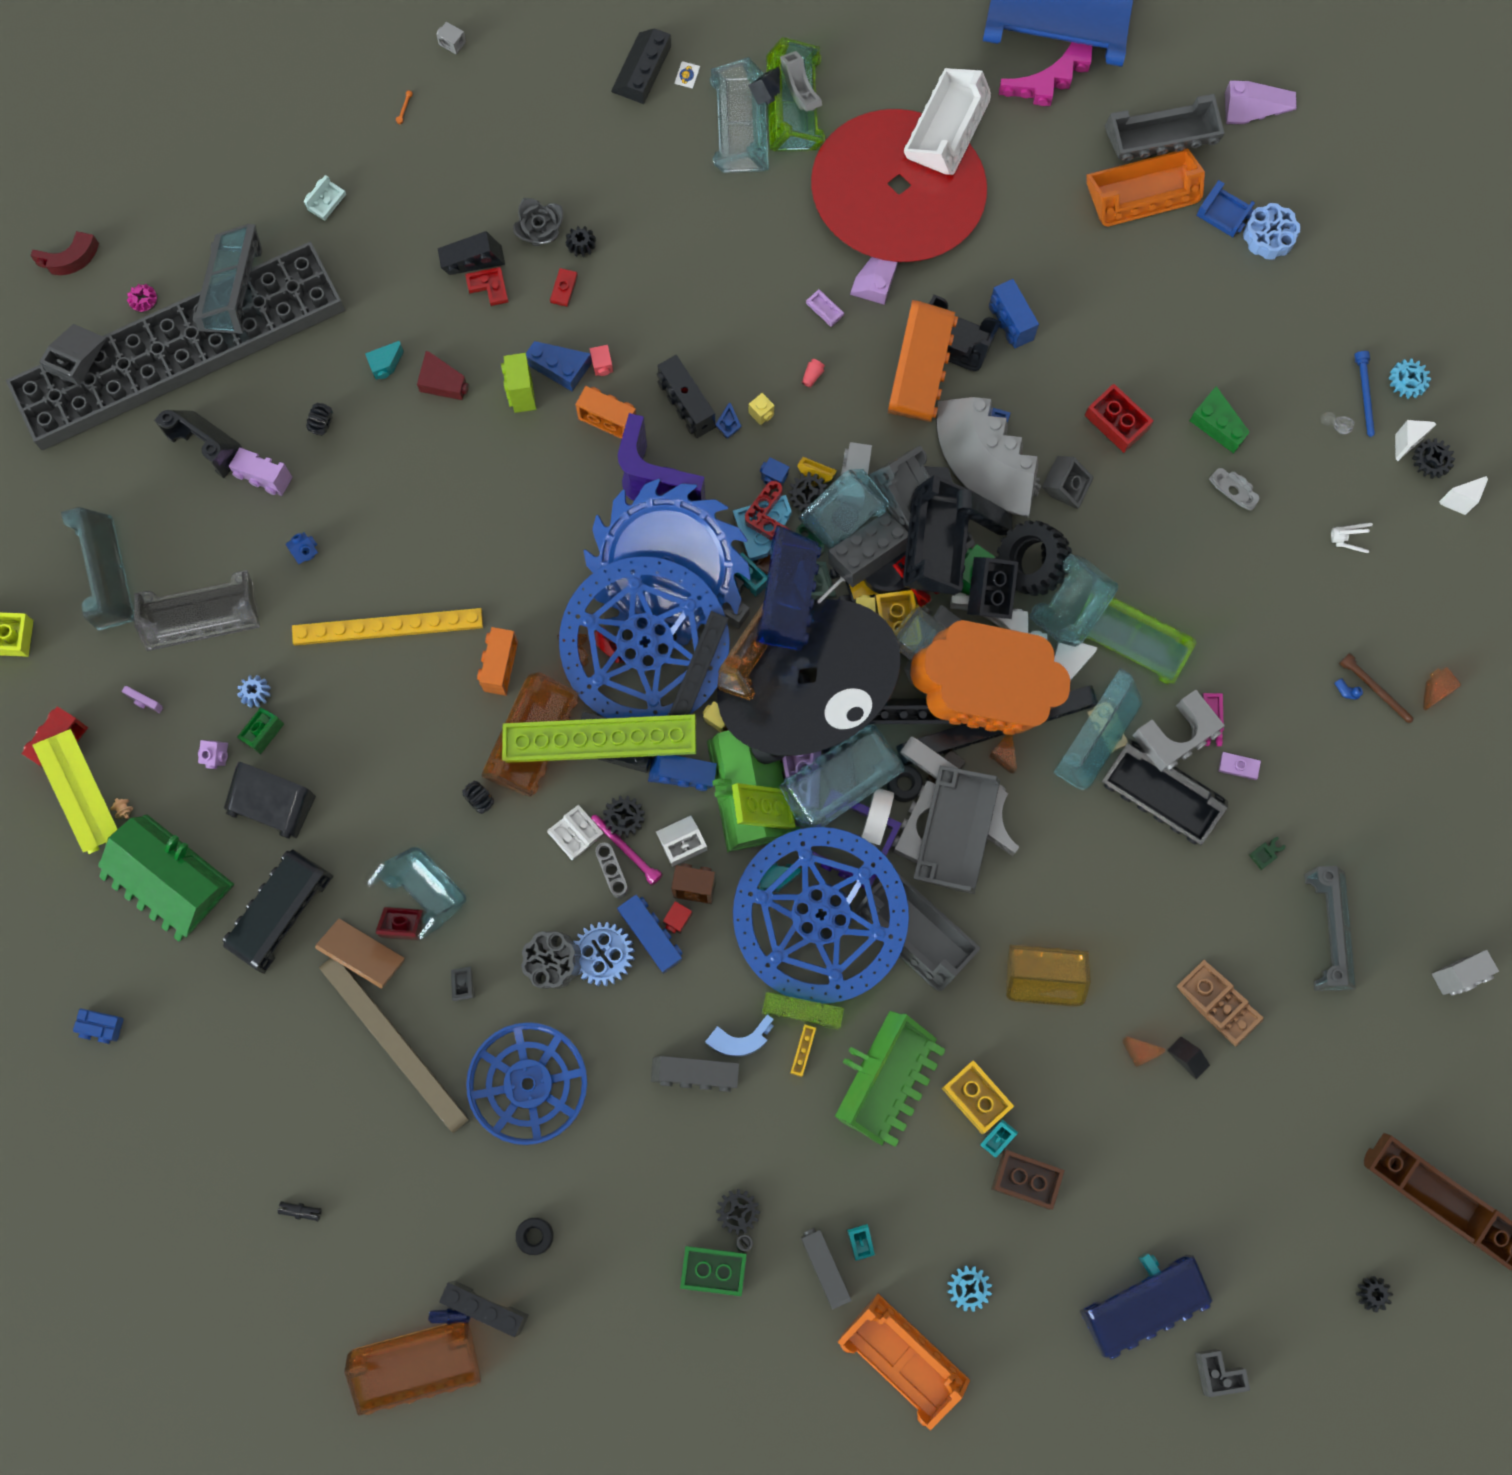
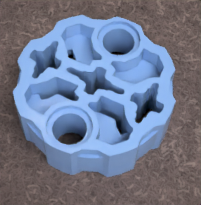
M1269 203L1267 206L1257 207L1252 212L1243 231V237L1248 243V249L1253 254L1261 255L1265 259L1271 260L1281 255L1285 256L1291 251L1300 233V224L1296 221L1295 213L1292 210L1283 208L1277 203Z

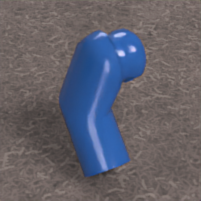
M1343 678L1334 683L1345 698L1356 700L1363 695L1362 688L1348 687Z

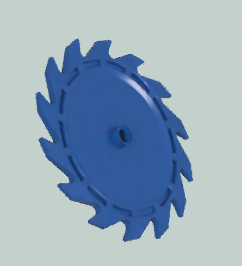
M659 478L646 483L632 505L627 504L626 492L623 489L613 500L610 526H605L600 516L596 515L592 531L600 554L599 556H594L588 550H583L586 566L593 573L610 563L631 557L666 559L694 572L711 588L722 608L723 604L727 602L731 605L734 613H738L742 598L736 583L735 573H741L748 580L751 579L749 563L732 546V541L747 542L748 540L739 527L716 518L715 513L728 509L727 505L716 499L694 501L689 499V493L697 487V484L682 483L667 493L658 495L656 490L661 480ZM652 575L641 576L642 583L683 600H687L691 596L683 587L668 579ZM627 578L617 580L605 587L594 597L595 600L606 604L628 586ZM643 591L654 614L661 615L679 607V604ZM630 593L612 606L619 610V616L607 619L626 621L629 618ZM636 594L635 614L645 613L646 611ZM701 607L694 610L697 629L701 624H706L707 622L706 615ZM682 612L665 619L671 628ZM686 616L675 632L677 634L676 642L681 646L688 644L692 639L689 616ZM639 618L638 625L640 627H647L648 622L646 618ZM658 624L656 632L659 635H663L666 631L665 627ZM646 636L641 640V643L651 642Z

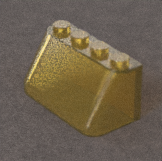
M1021 945L1009 946L1006 996L1009 1000L1064 1006H1081L1085 1003L1091 983L1089 951Z

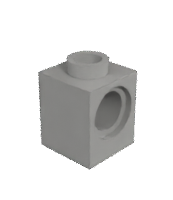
M445 22L437 31L439 45L457 55L466 42L464 31L448 22Z

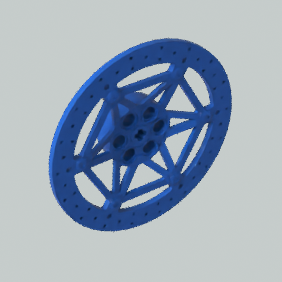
M631 557L618 560L600 568L590 575L574 592L561 621L559 632L560 657L566 677L572 688L585 704L605 718L668 716L673 703L662 706L660 699L683 681L686 671L663 690L658 691L661 665L669 663L689 666L693 654L675 641L674 633L686 616H689L695 651L699 639L694 610L701 607L707 620L711 611L725 616L718 598L711 588L694 572L666 559ZM652 575L668 579L683 587L691 596L687 600H683L643 584L641 576ZM627 578L628 586L595 613L590 614L586 612L590 602L601 590L617 580ZM643 591L679 604V607L661 615L654 614ZM630 593L629 618L626 621L600 618L604 612ZM636 594L646 611L645 613L635 614ZM682 612L671 628L665 619ZM641 617L646 618L648 622L645 628H641L638 625V620ZM599 624L620 626L617 636H614ZM658 624L665 627L666 631L663 635H659L656 632ZM726 624L710 663L713 669H708L690 714L709 699L723 677L730 647L728 624ZM580 625L588 629L595 673L590 678L587 676L579 656L578 633ZM626 629L631 630L633 633L631 640H627L623 636V632ZM594 630H597L617 645L616 651L602 669L599 664ZM644 636H646L647 639H650L651 641L647 645L648 647H645V644L641 643V640L644 639ZM661 643H665L669 648L665 654L659 651ZM628 648L635 650V658L627 657L626 651ZM674 648H676L690 660L675 659L670 656ZM646 655L653 657L654 662L652 665L645 664L644 657ZM618 656L626 663V665L607 673ZM631 668L637 669L646 694L611 681L610 678ZM655 670L653 690H651L645 671ZM604 684L647 701L648 708L637 709L621 705L606 697L598 688Z
M809 827L778 837L767 844L751 860L740 878L736 889L733 906V924L736 939L745 960L756 975L767 985L795 1000L818 1004L835 1003L863 994L879 983L892 969L906 941L909 924V906L905 888L898 872L890 860L876 846L846 830L831 827ZM812 846H828L847 851L864 861V864L860 868H856L813 855ZM796 850L799 859L765 891L759 889L758 885L769 868L780 858ZM815 862L851 872L853 876L836 885L827 884L817 869ZM871 863H875L876 866L872 867ZM799 866H802V892L800 894H773V891ZM808 866L819 884L809 886ZM873 874H876L888 899L890 912L888 928L880 925L869 880ZM857 880L847 897L841 888ZM862 884L865 887L873 924L852 911L851 902ZM818 889L822 892L820 900L813 897V890ZM833 895H838L841 898L840 905L832 903L831 898ZM773 900H794L792 911ZM753 903L761 904L772 948V952L768 956L761 949L755 935L752 918ZM800 903L807 904V913L800 912ZM769 906L788 916L793 921V925L779 946L777 945ZM820 909L827 912L824 918L818 916ZM839 914L844 915L846 923L839 924L836 921V916ZM852 918L869 930L849 929ZM805 922H810L813 925L811 932L804 930L803 924ZM829 928L832 936L829 938L824 937L822 929ZM797 931L803 937V940L785 949L791 937ZM842 935L868 936L869 939L840 965V937ZM876 939L884 942L881 951L868 967L857 975L844 980L842 972ZM810 942L815 943L825 962L826 968L788 957V955ZM831 942L834 943L833 964L823 946ZM781 962L818 972L827 975L830 983L814 984L800 981L785 974L777 966Z

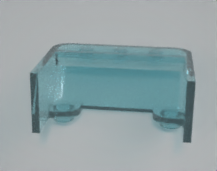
M412 847L382 862L367 883L371 886L382 880L390 888L403 886L426 910L427 913L423 916L425 927L418 936L420 939L439 929L466 902L465 894L424 851L417 847Z

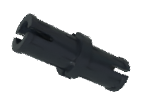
M281 1201L279 1204L280 1207L287 1208L286 1210L278 1208L279 1215L294 1216L298 1220H301V1218L317 1222L320 1220V1216L313 1215V1213L321 1214V1208L304 1206L303 1203L298 1205L286 1203L284 1201Z

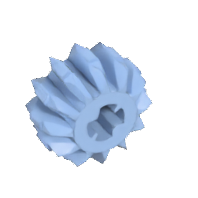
M249 675L248 681L242 679L244 685L238 686L240 690L237 694L238 697L242 698L241 702L243 704L247 703L251 708L254 704L256 707H260L261 701L264 704L267 703L264 699L265 697H271V694L267 692L271 687L266 685V679H261L259 675H256L254 679ZM253 689L257 691L255 694L251 692Z

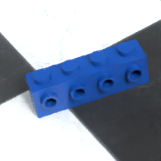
M634 895L620 905L617 910L664 974L682 961L681 955L683 953L677 944L673 946L669 941L672 937L666 929L662 930L659 927L658 923H660V920L655 913L650 914L646 909L649 905L643 897L639 899L637 895Z

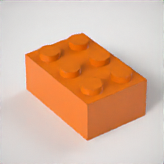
M585 386L575 404L579 420L621 439L629 413L636 415V408L632 404L620 402L613 395L607 396L595 387Z
M491 627L490 633L486 635L485 643L487 644V649L482 653L481 662H483V667L478 671L477 680H479L484 692L506 696L518 640L514 631Z

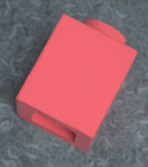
M608 345L589 348L595 376H606L612 373L613 366Z

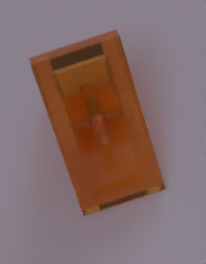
M1006 734L989 757L1009 773H1015L1017 765L1013 735Z
M1128 1036L1123 1038L1122 1041L1136 1067L1160 1056L1166 1050Z

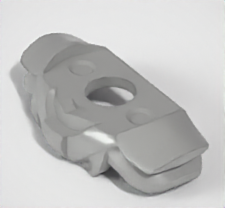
M1218 468L1209 478L1216 489L1239 506L1250 511L1256 507L1259 495L1252 491L1253 486L1245 477L1238 475L1236 472L1228 473L1225 469ZM1229 487L1237 488L1238 494L1232 495L1229 492Z

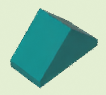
M999 1120L981 1142L980 1146L996 1158L1018 1132L1004 1120Z
M868 1224L847 1229L855 1261L875 1255Z

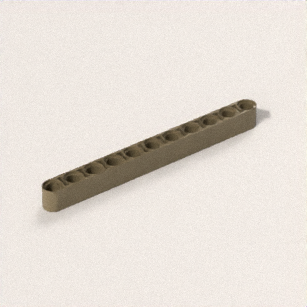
M332 958L324 962L319 967L322 973L454 1134L469 1121L466 1114L350 971Z

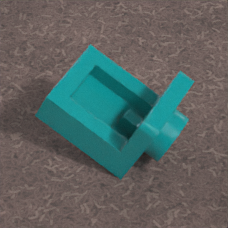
M1144 1253L1138 1258L1150 1276L1140 1283L1142 1286L1152 1287L1160 1282L1159 1278L1163 1274L1158 1268L1160 1264L1155 1256Z

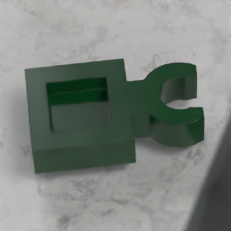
M1278 837L1273 838L1269 846L1265 842L1249 854L1261 870L1278 858L1275 852L1278 853L1285 849V845L1280 848L1276 847L1275 842L1279 839Z

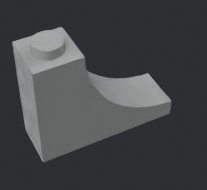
M999 785L987 839L1011 856H1014L1019 846L1007 834L1002 819L1003 805L1009 793L1006 792L1002 785Z

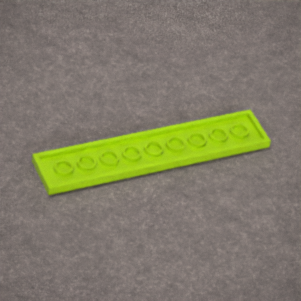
M695 714L503 723V763L696 754Z

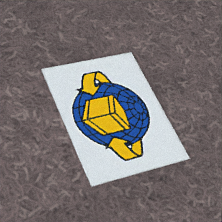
M682 61L674 84L693 89L700 66Z

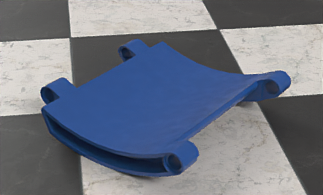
M991 0L983 41L998 44L1001 42L1003 30L1085 44L1106 48V64L1122 67L1126 54L1133 0Z

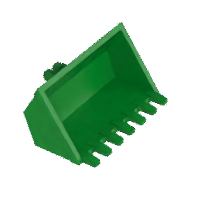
M148 814L142 817L130 818L108 837L102 858L98 864V867L101 868L99 877L103 881L107 880L110 875L114 879L112 883L114 890L118 891L121 885L126 888L125 899L130 901L133 896H136L139 899L136 907L143 911L147 905L151 909L149 918L153 921L157 920L158 916L163 918L164 921L161 927L165 931H168L173 926L176 929L174 938L177 941H181L184 936L187 937L235 885L191 850L188 844L181 842L178 836L171 834Z

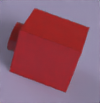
M675 901L663 920V924L666 925L665 929L673 934L676 932L681 934L693 914L692 911Z

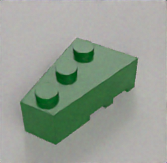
M1217 386L1196 409L1189 420L1233 454L1250 433Z

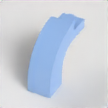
M767 1014L752 1034L742 1038L732 1037L717 1026L705 1041V1044L725 1056L742 1057L750 1055L767 1043V1039L762 1035H768L774 1025L771 1023L774 1019Z

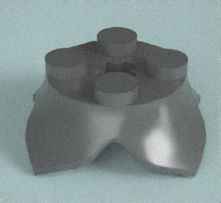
M523 198L518 208L519 221L513 225L514 234L524 241L531 242L534 246L554 241L558 237L559 227L563 220L562 206L556 203L542 206L535 199Z

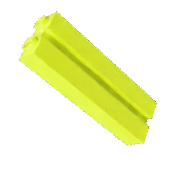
M71 729L33 744L32 746L82 852L87 851L88 854L100 850L99 845L107 843L108 837L118 829Z

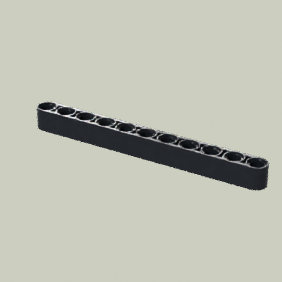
M1090 685L1070 691L1067 700L1062 705L1050 710L1045 722L1098 705L1093 686ZM963 724L918 738V740L941 755L948 753L950 750H958L1006 734L1000 730L987 731L984 727L970 728L967 724ZM907 742L896 747L902 766L913 764V762L900 753Z

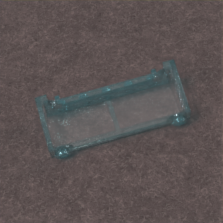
M749 57L711 69L710 83L717 90L719 151L715 152L713 162L723 173L769 170L766 104L764 102L758 105L748 86L764 73Z

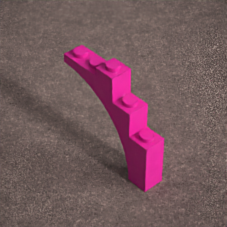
M1071 42L1063 56L1042 72L1028 77L1001 79L999 95L1033 98V104L1051 106L1054 88L1070 89L1073 71L1089 72L1092 46Z

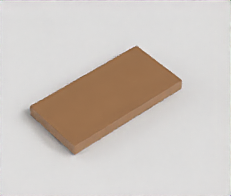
M338 919L315 947V949L381 989L405 960L404 957L341 919Z

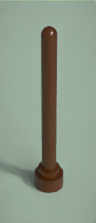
M1351 653L1339 663L1344 669H1351L1406 722L1411 723L1413 721V717L1356 664L1355 657Z

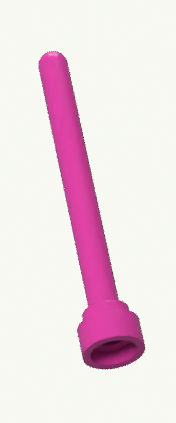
M598 815L591 817L593 822L645 873L646 881L651 886L660 880L663 874L658 869L650 868L616 833L612 835L611 828L606 830V823Z

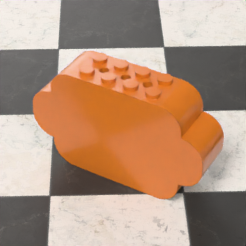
M965 620L957 621L937 633L932 643L918 651L911 662V680L918 690L927 693L926 702L930 712L935 717L948 720L950 724L954 725L963 723L967 724L970 728L984 727L987 731L1000 730L1007 735L1023 733L1044 723L1049 716L1050 710L1062 705L1067 700L1070 692V676L1068 671L1060 663L1054 662V650L1047 639L1034 634Z

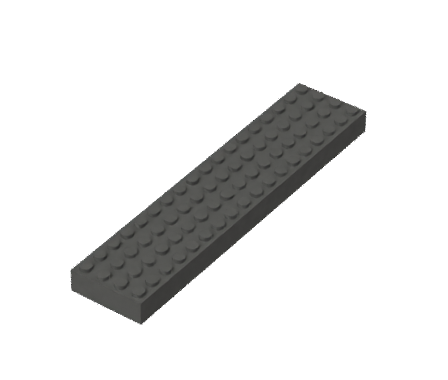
M311 241L251 268L242 306L244 316L240 318L241 324H244L243 334L198 331L196 323L193 322V313L197 310L200 291L104 335L103 337L106 338V341L80 386L47 372L41 364L7 379V385L34 443L41 450L49 448L345 311ZM235 276L208 288L202 313L228 306ZM228 311L203 318L205 329L234 330Z

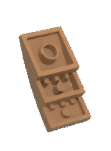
M1205 960L1177 985L1179 991L1235 1047L1264 1020V1017L1249 1005V1001L1234 989V986Z

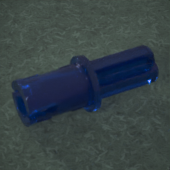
M448 1308L447 1310L430 1311L428 1320L430 1323H447V1325H451L452 1323H469L470 1317L459 1311L452 1310V1308Z

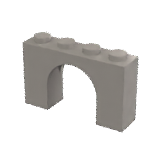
M1197 690L1181 699L1176 705L1191 726L1192 737L1190 741L1179 743L1170 740L1153 719L1137 729L1132 735L1160 772L1166 768L1170 771L1178 765L1177 761L1179 759L1186 760L1193 754L1192 750L1195 748L1200 750L1207 744L1206 741L1211 738L1213 741L1222 734L1220 730L1225 725Z
M927 781L925 786L922 785L917 803L913 801L908 811L912 813L909 820L905 818L900 828L903 830L901 837L896 836L892 844L895 847L893 853L916 864L922 844V839L917 833L916 823L921 815L930 810L935 784Z

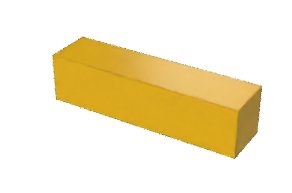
M804 1024L790 1074L803 1076L816 1031L815 1027Z

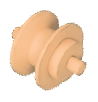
M115 799L111 807V811L117 812L115 818H129L128 815L131 814L133 807L127 806L129 803L128 799Z

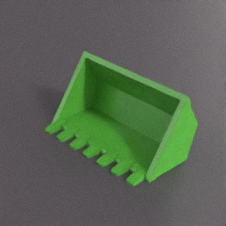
M729 730L717 733L712 739L707 741L710 762L717 763L715 780L712 782L716 789L715 797L718 800L727 853L767 845L780 836L801 829L799 826L793 829H780L737 824L732 785L740 783L785 789L788 786L782 772H785L784 765L780 763V760L770 764L760 763L754 757L751 748L739 741ZM793 811L794 819L798 818V812Z
M889 1011L867 1055L850 1047L849 1052L852 1055L863 1059L861 1066L850 1059L845 1058L843 1060L844 1064L857 1070L858 1073L835 1117L845 1125L864 1134L880 1145H883L885 1141L894 1147L897 1146L899 1140L891 1136L889 1132L892 1126L900 1131L905 1130L907 1125L896 1118L900 1111L909 1116L913 1115L914 1109L904 1104L908 1096L917 1101L921 1099L922 1094L912 1089L915 1081L925 1086L928 1085L930 1079L920 1074L923 1066L935 1071L938 1065L928 1059L931 1051L942 1056L945 1049L936 1044L937 1039L907 1014Z

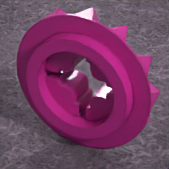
M146 283L145 285L138 284L136 287H131L130 293H127V301L130 307L139 312L151 309L157 301L155 290ZM143 293L145 298L139 300L137 296H141Z

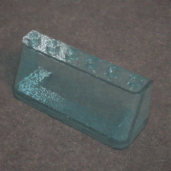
M1121 668L1119 669L1067 753L1053 772L1078 789L1085 790L1092 785L1142 705L1141 695L1131 674Z
M868 724L843 743L833 746L827 754L818 756L812 764L802 767L796 775L787 777L784 783L779 785L799 825L806 828L824 827L905 770L902 761L876 725Z

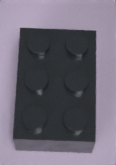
M974 557L967 614L1012 619L1019 562Z

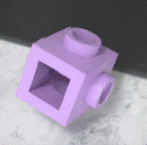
M201 740L198 751V763L206 764L205 768L210 769L226 766L228 743Z

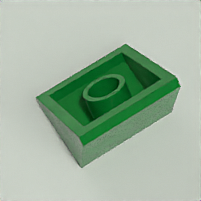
M260 707L237 738L261 755L283 727L284 723L277 716Z

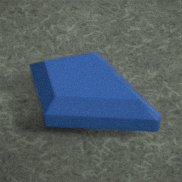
M728 403L716 423V427L727 439L741 428L731 403Z

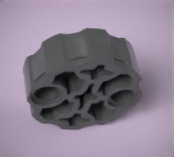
M542 931L535 934L533 939L523 947V963L521 968L524 975L528 976L536 987L546 989L564 988L580 972L581 950L579 945L575 944L568 934L557 931ZM561 937L562 943L558 947L556 942L557 939ZM546 957H551V959L557 963H552V961H550V959ZM542 974L546 975V981L544 983H542L541 981Z

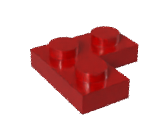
M501 267L465 274L469 294L487 290L491 306L508 303Z

